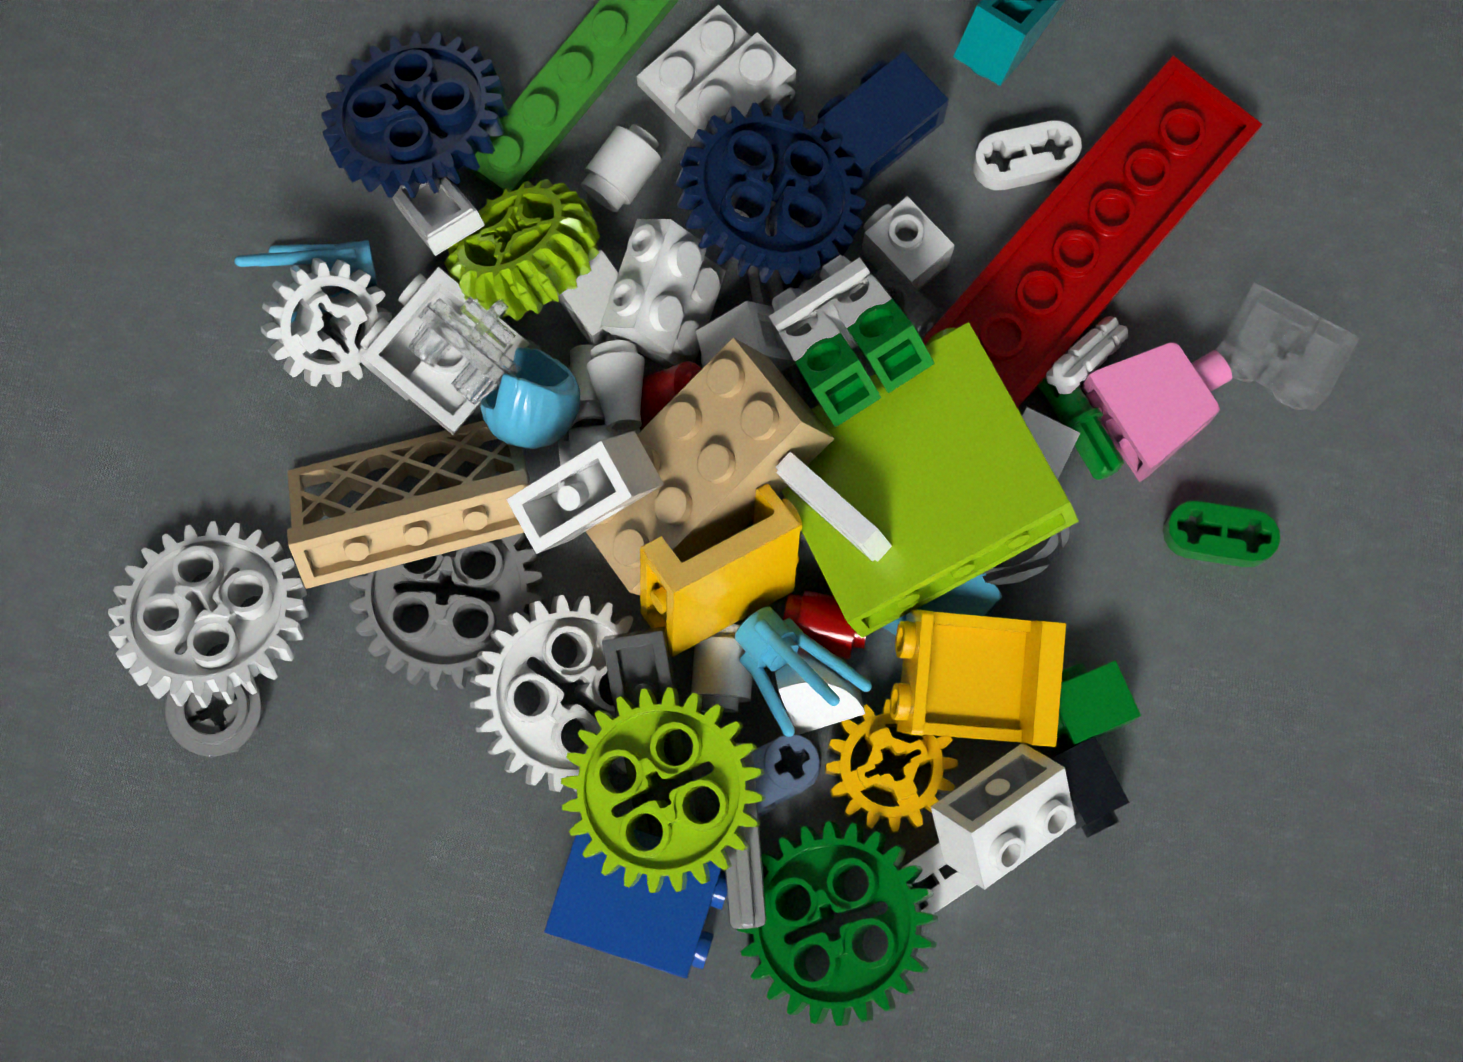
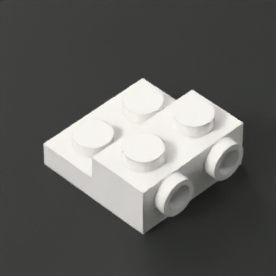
M718 4L638 74L637 84L693 139L698 129L705 130L713 115L724 121L730 107L733 106L744 117L752 103L759 105L764 116L768 113L771 114L776 104L781 105L783 111L796 93V69L758 32L751 37Z
M637 219L614 287L610 293L609 302L600 327L619 340L635 343L638 352L664 369L683 362L695 363L700 350L696 330L709 323L726 271L704 256L707 248L701 249L698 246L701 240L672 219Z
M438 267L428 279L422 274L416 276L398 299L404 305L402 310L390 323L383 317L379 319L362 339L360 345L366 349L362 355V364L406 401L410 399L454 435L479 406L481 397L485 396L487 391L492 390L501 380L503 374L507 373L512 367L516 349L528 348L530 343L499 317L495 319L486 314L477 299L471 302L466 301L463 298L465 295L462 293L459 284Z

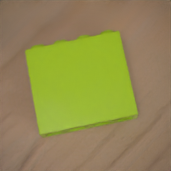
M969 322L959 328L944 329L932 336L925 347L935 364L892 392L888 393L875 373L870 376L871 381L882 398L836 428L821 404L811 409L835 439L807 467L876 526L892 545L878 562L876 560L872 562L791 490L788 485L782 490L784 497L795 506L800 515L802 533L847 623L861 638L1079 522L1068 497Z

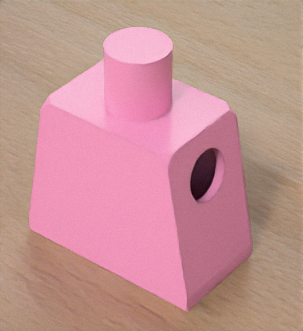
M1170 342L1092 372L1088 375L1081 389L1093 409L1100 408L1103 412L1100 421L1140 482L1152 474L1213 420L1220 411V407L1211 392L1231 381L1232 372L1224 357L1216 350L1191 363L1181 347L1175 342Z

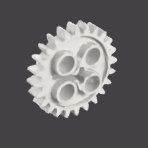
M211 521L205 536L200 537L197 536L191 525H187L184 532V541L176 543L168 534L162 535L165 550L157 554L151 549H142V554L148 564L144 568L127 565L125 571L133 582L132 586H115L113 590L121 604H123L108 609L109 616L117 626L109 631V636L116 647L120 648L116 652L120 662L125 669L130 668L129 673L139 686L148 683L147 686L154 697L160 699L170 690V695L177 706H183L191 693H194L201 707L207 708L213 692L219 691L227 704H232L234 700V687L241 684L252 695L257 693L254 677L261 673L267 678L275 680L278 676L272 665L273 660L277 658L284 661H292L294 656L286 641L303 640L305 636L300 624L296 621L309 617L306 605L301 600L307 595V591L301 578H297L300 574L293 559H285L286 556L280 543L274 542L268 545L260 530H256L246 539L240 523L236 522L229 529L226 536L222 535L216 521ZM211 572L206 579L200 582H192L197 575ZM253 596H261L255 604L248 607H240L246 599ZM177 619L172 627L157 631L164 622ZM218 644H228L221 653L214 656H206L212 647Z
M564 595L553 597L551 614L547 612L545 606L539 600L529 604L531 621L528 622L517 612L511 613L507 616L513 630L511 635L498 629L490 633L491 638L500 648L497 653L482 651L477 655L490 669L488 674L472 676L470 682L477 686L486 688L485 697L470 702L471 708L487 710L489 718L475 727L476 731H495L497 738L489 746L488 753L495 755L508 750L511 754L504 770L509 773H514L524 764L527 765L526 784L535 786L544 774L548 773L549 790L560 792L563 787L561 778L579 775L580 767L566 758L567 753L571 752L567 751L561 740V731L568 721L575 719L585 727V730L597 734L602 730L597 720L581 705L564 704L562 706L560 702L564 697V692L554 683L536 674L528 667L527 661L530 657L535 658L543 669L557 682L571 683L576 681L578 685L574 690V694L578 699L592 709L605 711L616 718L614 705L611 706L605 703L598 691L599 682L602 676L607 673L602 640L605 636L628 633L634 618L630 615L624 616L615 623H612L610 620L613 604L609 602L602 604L594 614H591L589 596L578 597L572 611L569 610ZM560 634L570 637L577 647V657L568 668L558 665L553 659L551 652L552 644ZM524 681L534 684L541 696L539 707L533 714L528 716L520 713L514 703V692L517 686ZM584 744L576 753H586L588 746ZM624 757L616 759L611 766L618 772L627 774Z

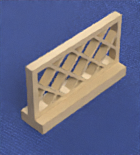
M485 421L461 426L454 435L444 430L288 470L292 528L287 529L288 546L305 588L316 587L524 533L506 500L531 485L523 448L507 444L504 441L493 452L479 448L486 441L498 439L492 434ZM439 453L447 454L435 467L421 463L428 456ZM465 461L479 465L467 478L453 473ZM384 467L390 469L377 482L364 478L370 471ZM497 471H498V472H501V473H504V474H500V475L493 476ZM408 475L421 479L409 493L396 489ZM326 482L333 483L319 497L304 490L306 487ZM439 486H442V487H445V488H446V489H442V490L435 491ZM351 490L364 494L350 508L338 504ZM381 501L387 502V504L377 506ZM323 516L330 517L329 519L319 521Z

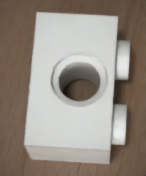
M631 431L598 442L506 500L535 553L538 554L574 539L664 484L635 431Z

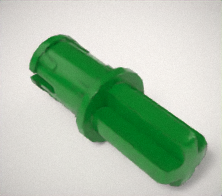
M1043 379L1038 388L1040 392H1043L1060 423L1080 433L1074 446L1093 478L1102 480L1118 472L1124 464V459L1100 421L1103 416L1101 409H1093L1080 385L1070 394H1060L1055 385L1048 384L1047 379Z

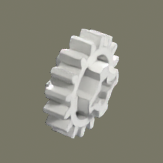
M314 258L311 265L312 273L306 274L302 269L294 265L290 267L291 276L294 280L293 283L287 286L275 280L272 284L281 297L278 303L263 302L262 308L274 316V322L261 326V333L267 338L278 339L268 349V352L276 360L287 358L283 369L292 377H296L304 370V380L311 386L317 387L322 375L325 374L330 384L334 387H340L342 372L348 371L358 380L363 377L359 364L362 362V355L366 349L360 343L379 319L383 317L389 321L392 319V313L384 308L376 307V304L381 302L386 295L377 286L366 288L371 278L366 272L358 269L350 276V265L339 259L336 260L332 270L329 271L326 262L320 258ZM339 286L348 289L351 293L347 295L341 293L336 297H330L322 291L321 287ZM299 302L296 320L291 323L293 311ZM318 305L333 315L330 319V325L332 326L330 331L335 340L321 331L324 322L321 318L323 314ZM360 324H362L360 334L357 340L355 341L358 327ZM318 349L329 351L333 358L315 359L303 353L307 351L311 354Z

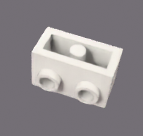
M1024 743L931 806L944 862L984 890L1076 824L1065 767Z

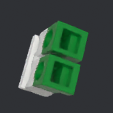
M839 255L822 267L819 275L822 282L804 294L800 288L794 289L790 287L774 297L772 305L775 312L768 316L835 428L882 398L852 349L856 346L888 393L935 364L914 325L877 279L870 274L861 258L859 257L851 262L842 255Z

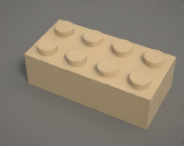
M733 337L637 435L664 485L587 530L586 533L627 590L640 596L641 546L662 536L681 563L738 534L754 519L757 488L769 484L778 495L787 486L776 473L778 470L775 467L789 452L793 453L808 466L835 438L768 356Z

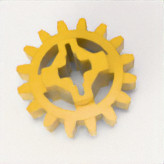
M890 699L885 700L882 714L875 715L873 710L866 704L864 705L866 714L860 716L861 724L857 725L849 719L841 722L840 727L848 737L847 740H830L828 748L835 754L840 755L839 761L827 763L825 765V773L839 776L841 781L830 790L832 798L848 796L851 801L844 812L848 818L859 810L867 814L865 828L868 830L875 826L879 818L886 819L890 834L898 832L901 818L907 817L909 823L915 829L921 827L923 819L920 810L925 808L932 813L931 806L939 801L935 794L937 792L949 794L954 791L955 785L943 778V773L956 769L958 767V760L943 757L942 750L953 740L948 736L936 738L934 735L924 734L923 736L914 735L919 740L911 744L892 737L889 728H886H897L898 721L891 718ZM864 736L865 744L869 751L866 764L851 772L853 749ZM887 752L892 760L901 757L904 760L910 756H915L899 772L900 781H894L890 773L881 776L876 774L870 778L866 776L871 775L883 760L882 753ZM930 762L931 775L929 783L923 794L919 797L913 780L917 769ZM871 789L885 793L890 796L896 807L874 803L862 793Z

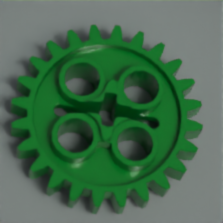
M828 821L825 823L822 839L819 838L813 827L803 826L801 827V846H798L790 838L781 837L779 844L784 855L781 859L763 853L761 855L762 862L769 871L766 877L763 876L767 921L765 925L758 928L737 929V931L753 934L754 942L740 951L741 956L759 957L762 962L753 971L751 978L753 980H762L771 977L774 980L766 997L769 1000H778L788 993L790 998L787 1005V1013L790 1015H798L809 1004L810 1022L813 1024L823 1023L829 1009H831L836 1026L848 1025L852 1007L861 1022L872 1021L873 1001L884 1011L894 1010L896 1006L891 990L894 988L903 994H912L915 989L906 977L907 972L910 970L927 973L929 969L916 956L918 948H936L937 944L931 938L921 934L922 926L938 921L937 915L921 912L919 905L934 895L933 890L914 889L912 885L923 871L921 866L912 865L902 869L899 865L907 851L903 846L897 845L883 853L886 834L875 831L863 843V827L851 823L848 827L844 839H842L840 828L835 822ZM860 866L868 876L869 886L862 898L853 901L844 891L843 883L849 870ZM803 886L810 895L811 906L805 917L796 920L788 910L787 901L793 889ZM880 902H885L888 906L884 914L842 925L840 927V935L839 933L820 932L794 944L787 942V935L789 933L830 922L834 919V912L854 914ZM873 926H879L888 938L887 952L876 962L866 956L862 946L864 934ZM816 945H820L826 950L830 960L829 970L820 980H816L809 975L805 963L808 952Z

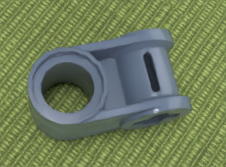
M801 735L781 736L753 752L754 767L764 769L765 773L755 779L756 791L766 795L765 801L757 803L758 818L776 808V805L806 791L815 783L819 776L820 760L817 749L810 740ZM792 749L796 756H802L806 753L810 760L802 765L804 776L794 780L789 772L780 775L777 773L776 768L783 764L781 753L785 750ZM714 768L704 773L701 778L712 773ZM706 787L719 812L720 802L714 790Z

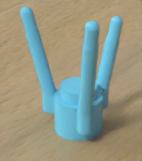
M369 240L341 244L273 245L269 248V253L239 255L234 260L238 267H265L312 264L314 258H320L326 262L329 271H331L334 263L339 259L350 265V276L358 269H361L371 276L367 287L377 285ZM342 287L343 291H340L330 297H336L341 293L347 295L351 293V291ZM318 305V307H319V309L321 310L322 314L325 313V312H328V311H326L325 309H323L321 306ZM298 311L292 314L291 323L296 320Z
M770 606L753 613L742 623L735 634V640L746 651L739 659L740 663L753 676L771 713L776 718L783 734L787 737L793 736L795 729L764 670L765 666L771 671H776L788 663L829 705L836 706L840 702L839 696L797 654L799 646L860 690L868 692L872 688V684L868 679L806 635L791 618L783 621Z

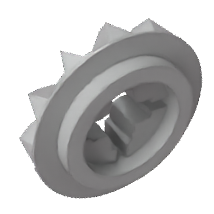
M242 684L234 687L235 700L223 711L226 719L224 721L225 730L212 719L193 722L200 718L201 713L208 709V707H201L194 693H191L183 706H177L169 691L165 705V717L170 733L183 748L198 755L214 758L238 752L240 747L249 738L257 734V725L261 714L264 712L259 686L256 684L257 693L253 695ZM220 691L213 692V695L217 699L221 701L225 700L221 695Z

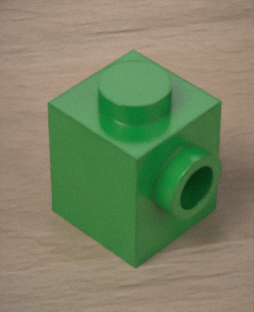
M1116 660L1089 672L1084 662L1062 670L1057 740H1061L1065 751L1094 736L1097 738L1128 725L1141 717Z

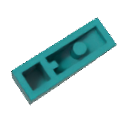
M981 0L974 10L953 57L970 67L977 75L988 78L1001 86L1024 60L1066 0Z

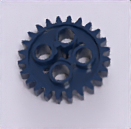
M414 32L409 45L402 46L397 37L394 36L391 37L389 51L383 53L374 45L369 47L372 60L365 63L353 58L351 63L356 72L353 76H336L342 92L326 94V99L332 109L321 114L327 126V129L322 133L339 169L344 168L352 183L361 179L366 190L370 193L381 184L387 197L392 198L399 187L404 185L410 197L415 198L420 184L428 183L433 193H438L440 179L445 176L454 183L459 184L461 177L458 169L464 165L477 171L480 166L475 154L477 152L493 154L495 149L489 136L504 134L499 118L508 115V110L503 100L506 94L501 80L497 76L492 61L490 59H483L479 47L474 46L466 50L464 42L459 36L453 39L447 46L441 32H436L429 43H423L419 32ZM396 95L399 96V98H400L402 104L404 105V107L401 108V105H400V103H399V101H398ZM426 120H428V122H429V124H430V126H431V129H432V131H433L435 134H433V133L430 131V129H429L427 123L425 122Z
M752 103L745 117L733 106L730 107L724 121L713 115L705 130L698 129L680 161V165L683 168L676 180V186L684 189L677 204L679 208L693 210L685 224L687 229H704L705 234L698 246L703 249L716 244L721 248L716 263L721 265L731 257L739 260L738 275L741 277L747 273L750 266L758 267L762 283H767L774 270H778L784 283L790 284L798 270L807 280H810L814 277L820 266L823 267L839 255L843 256L854 240V235L862 225L863 221L857 216L865 206L866 200L856 196V193L863 184V178L847 176L855 163L854 157L838 158L835 154L842 143L840 138L825 143L820 138L824 129L823 123L820 122L808 130L803 127V112L798 111L791 121L785 120L781 105L779 104L774 106L770 116H764L757 103ZM772 150H773V151H775L776 154H777V163H776V168H775V170H774V172H773V175H772L771 183H769V182H766V181L768 180V178H769V176H770V174L772 173L773 168H774V160H773V152H772ZM738 159L746 161L750 166L743 164ZM796 170L801 171L804 175L799 174ZM771 201L777 202L769 215ZM735 209L743 211L749 218L741 216ZM768 215H769V217H768V226H769L770 236H768V235L766 234V231H765L766 218H767ZM792 219L799 221L804 227L798 226Z

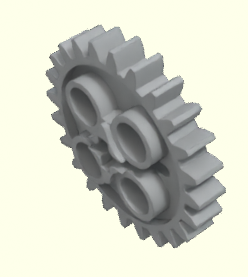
M521 533L436 555L435 564L425 573L415 574L409 572L408 563L367 573V576L350 578L349 583L351 586L365 593V597L349 603L350 609L354 613L369 616L360 622L355 629L361 636L378 635L371 642L367 650L374 657L391 651L385 668L393 674L407 663V680L411 684L416 685L425 671L429 672L430 683L435 690L441 689L446 674L452 675L459 689H465L467 672L474 670L477 675L488 674L487 665L477 655L482 651L497 653L500 649L491 638L490 633L498 629L511 635L513 630L507 616L517 612L529 622L531 621L530 616L527 614L529 604L539 600L545 605L543 597L529 592V589L544 583L542 572L525 570L538 559L534 549L517 551L526 539L525 534ZM479 554L493 556L496 559L494 571L489 576L476 580L466 575L467 565L473 557ZM453 581L462 593L486 594L496 592L500 594V599L497 602H486L475 597H466V595H450L448 605H443L436 594L432 592L413 591L397 593L395 588L398 584L404 583L412 584L419 588L443 591L447 587V582ZM413 606L428 608L429 618L427 624L421 630L412 633L401 630L400 620L407 609ZM477 611L488 615L489 623L482 635L470 639L460 636L459 625L465 615Z

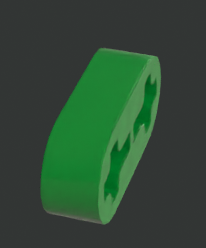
M1187 501L1179 505L1166 519L1163 527L1164 540L1168 548L1176 555L1188 559L1239 567H1256L1264 563L1277 551L1281 540L1280 529L1275 520L1264 512L1202 501ZM1189 516L1197 518L1196 524L1198 528L1216 531V534L1201 535L1193 544L1187 542V532L1178 530V525H1183ZM1250 525L1255 527V536L1264 539V544H1260L1251 553L1246 551L1247 545L1245 541L1228 538L1227 533L1241 534Z

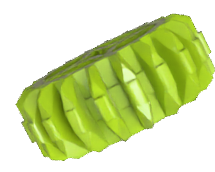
M545 179L534 186L529 181L523 182L518 190L511 191L509 188H505L502 196L494 200L487 199V205L478 211L485 226L449 247L447 250L450 255L444 262L449 271L448 275L459 284L462 293L465 295L463 298L466 301L471 302L477 299L485 313L495 319L499 317L501 320H504L510 315L518 321L526 311L533 310L539 314L543 305L552 300L559 303V295L564 291L578 288L576 282L578 276L586 275L592 271L589 261L599 254L596 243L601 236L597 230V223L592 217V212L583 198L580 199L576 191L570 190L564 182L553 185L548 179Z

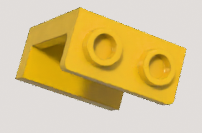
M765 484L756 489L753 526L681 563L662 536L640 547V613L651 628L665 626L669 651L672 657L794 591L796 567L799 563L800 531H802V521L795 506L786 498L781 500L770 485Z
M911 610L906 615V621H900L895 639L896 656L903 658L901 683L893 685L890 698V714L893 720H898L897 731L909 735L923 736L924 734L1056 747L1066 623Z

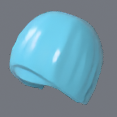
M529 347L517 348L511 374L504 373L497 389L487 391L486 395L481 397L480 408L483 420L488 425L492 434L507 444L526 449L549 446L560 440L571 429L580 409V388L572 372L557 359H553L539 349H531Z

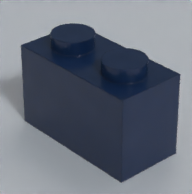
M904 51L889 63L881 60L874 64L860 81L861 86L846 98L842 94L832 98L824 105L817 116V124L820 122L824 124L820 138L825 143L840 138L842 141L835 153L837 157H854L855 163L847 176L863 178V184L859 191L944 123L949 99Z

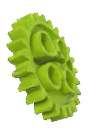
M667 687L661 704H657L656 698L650 689H641L639 697L640 707L635 708L626 697L620 696L616 698L618 717L614 718L607 712L598 710L595 712V716L602 730L597 734L580 729L577 733L588 746L586 753H567L566 758L580 767L578 776L561 778V784L577 789L578 798L564 803L562 810L580 812L582 818L581 821L569 830L571 836L589 833L592 840L586 846L582 855L588 858L601 852L606 854L607 857L601 871L605 876L612 874L620 866L625 867L624 886L628 888L633 887L639 881L642 874H647L649 892L656 893L660 891L665 876L669 875L675 891L686 890L688 871H691L701 884H705L710 881L708 862L712 861L719 868L728 870L732 867V864L725 849L730 846L744 851L749 847L747 841L738 833L740 827H759L761 823L755 816L746 812L749 803L762 802L766 798V795L760 792L749 790V781L765 774L764 769L746 767L744 759L750 756L757 747L753 743L737 746L734 742V739L743 728L741 722L735 721L724 727L719 725L725 708L722 705L715 704L705 714L700 713L702 695L693 692L683 707L679 705L677 689ZM681 729L688 733L692 739L693 751L688 761L676 766L666 758L664 742L668 735ZM620 757H626L631 760L637 773L636 781L626 792H619L614 789L608 776L610 766ZM706 762L713 764L714 769L712 773L673 789L669 793L670 805L665 800H653L640 805L621 817L615 816L613 812L615 806L655 789L658 786L656 775H659L662 779H676ZM704 786L714 790L720 802L717 816L709 823L697 820L690 809V799L693 793ZM644 814L655 816L663 829L660 843L652 850L642 847L637 842L634 834L635 824Z

